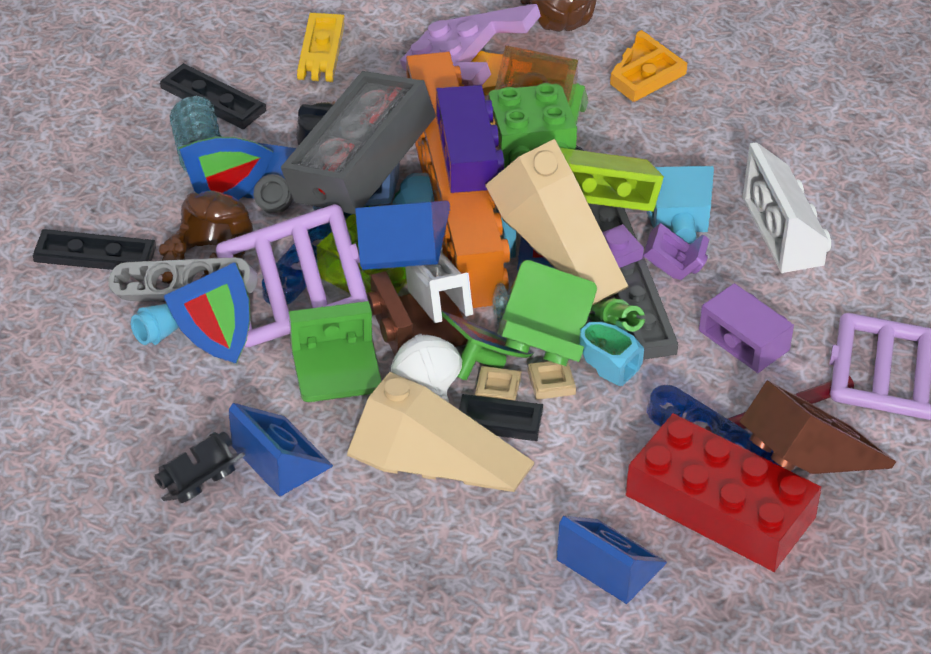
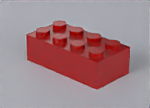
M672 413L628 466L626 496L775 572L815 520L822 487Z

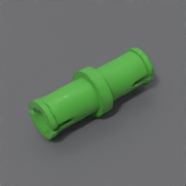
M616 298L605 299L592 305L591 311H595V314L591 313L588 316L593 322L616 325L621 329L632 332L639 330L645 322V319L637 318V315H644L640 307L629 305L626 301Z

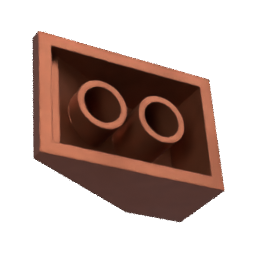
M769 380L765 382L740 420V423L752 432L749 439L769 453L773 450L774 453L771 459L789 471H793L795 466L811 474L892 469L897 462L850 424Z

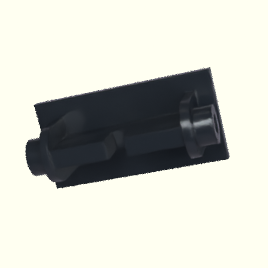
M213 432L190 448L197 461L195 464L191 462L187 453L183 452L159 467V473L154 475L155 481L161 489L167 488L169 491L161 499L163 501L178 499L180 503L189 501L202 492L200 485L210 478L215 482L235 471L236 468L233 463L246 456L245 453L232 454L229 450V447L232 446V441L228 434L225 432L219 434Z

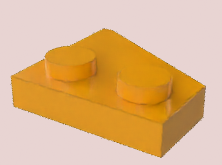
M640 30L635 35L633 46L626 49L622 55V61L617 63L611 72L610 85L635 102L686 75L688 63L643 30Z

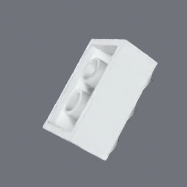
M757 142L750 143L742 198L780 272L784 273L824 266L826 254L831 249L830 235L827 229L821 227L817 219L815 206L807 201L802 182L795 178L788 164Z

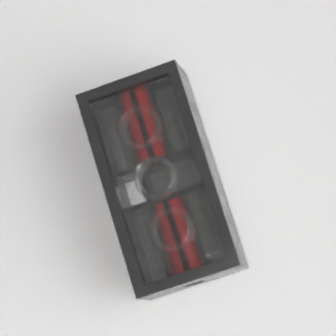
M362 71L281 166L294 202L320 208L337 204L342 208L343 212L356 215L355 208H362L436 117L424 80Z

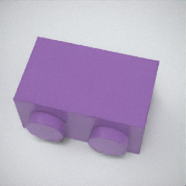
M735 283L702 305L699 325L701 333L756 373L765 369L790 350L794 324L789 322L783 315L778 314Z

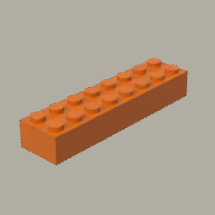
M450 52L406 56V78L424 80L436 114V88L462 86L460 66L453 65ZM435 117L417 139L415 146L422 173L429 175L434 201H449L450 211L442 243L443 254L461 274L469 273L473 308L502 305L503 291L509 290L508 273L504 263L510 262V250L508 240L501 239L500 237L503 234L501 215L499 212H493L495 204L488 190L450 193L437 119Z

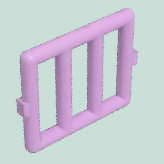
M333 204L229 239L216 246L217 258H233L234 254L252 248L256 249L275 322L253 329L250 321L247 341L244 347H252L290 334L289 310L270 242L290 235L293 236L312 308L368 301L358 263H360L359 249L356 244L352 245L343 210L339 205ZM329 222L351 296L330 304L327 302L307 231Z
M844 313L839 321L837 344L832 346L829 364L834 365L830 391L831 399L838 403L931 420V404L929 403L931 385V328L853 313ZM855 330L878 334L872 392L848 388ZM894 338L918 342L913 400L888 395Z

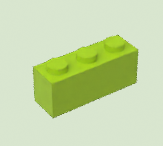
M560 148L587 203L654 212L664 176L647 159Z

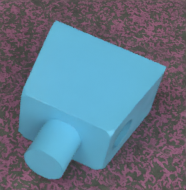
M655 167L664 178L654 212L646 211L652 227L655 228L661 223L685 242L691 244L696 240V232H708L714 167Z

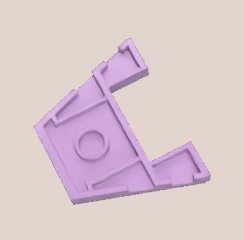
M530 4L436 21L428 26V30L418 41L411 45L410 50L401 58L402 68L406 71V56L450 52L453 65L460 66L462 84L464 86L483 85L491 76L488 63L471 62L473 58L496 33H527L541 17L537 4Z

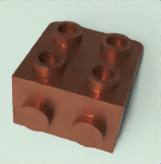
M386 271L371 275V292H367L372 316L375 315L385 343H389L394 356L403 344L419 334L439 337L450 342L454 347L467 344L468 339L445 318L442 317V322L434 323L411 293L398 296ZM439 291L441 312L443 311L464 319L457 305L445 291Z

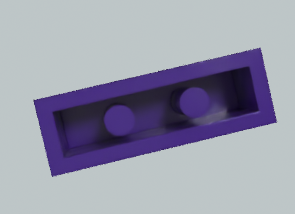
M482 85L436 88V119L450 193L487 190L485 185L504 170L503 151L496 150L499 146L498 128L496 124L490 125V123H493L492 101L485 100Z

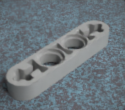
M233 257L125 262L114 267L108 282L111 291L121 299L145 302L165 301L164 295L192 283L194 276L199 271L207 270L211 274L236 262L239 270L244 274L243 280L248 295L255 289L258 277L255 269L242 258ZM164 272H172V283L165 289H157L156 282L158 277ZM130 275L133 276L136 280L144 281L145 283L144 286L140 282H130L127 285V289L124 288L122 285L123 282H128L130 280Z

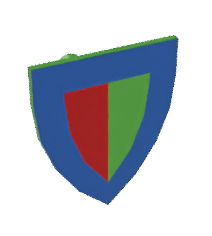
M213 137L179 147L194 192L200 194L205 191H217L233 196L238 200L254 188L266 172L274 154L272 150L256 142L237 137Z
M236 262L164 295V298L180 330L197 347L214 357L237 364L247 341L250 325V300L243 277Z
M443 311L441 312L442 317L468 339L461 354L462 369L457 376L458 378L467 380L476 362L502 369L506 364V355L528 358L534 354L530 350L528 353L507 347L505 346L507 338L497 335V333Z

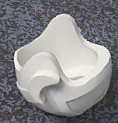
M419 334L409 339L399 348L392 362L391 372L427 387L449 403L447 389L462 369V358L458 350L450 342L436 336Z

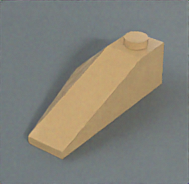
M555 139L519 156L485 185L503 221L513 230H516L539 255L541 254L557 270L596 284L597 292L592 305L628 288V284Z
M392 372L386 375L368 397L347 452V456L383 472L397 474L400 471L420 474L422 478L436 480L439 477L458 480L466 485L515 492L534 465V461L427 387Z

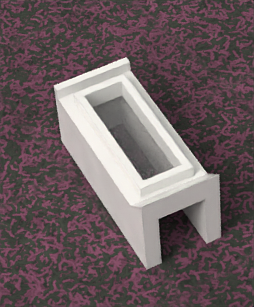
M442 248L438 264L405 267L408 291L434 323L443 321L439 291H445L465 316L473 315L469 273L461 274L443 254Z

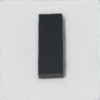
M184 63L160 81L161 89L243 130L266 112L265 103Z
M42 229L33 253V261L37 263L113 270L114 267L125 262L152 261L156 242L151 239Z

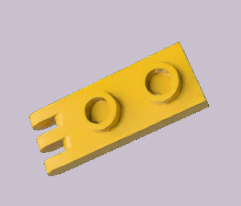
M309 13L297 69V80H305L307 71L311 72L312 81H319L321 72L325 73L326 82L334 81L345 26L344 15Z

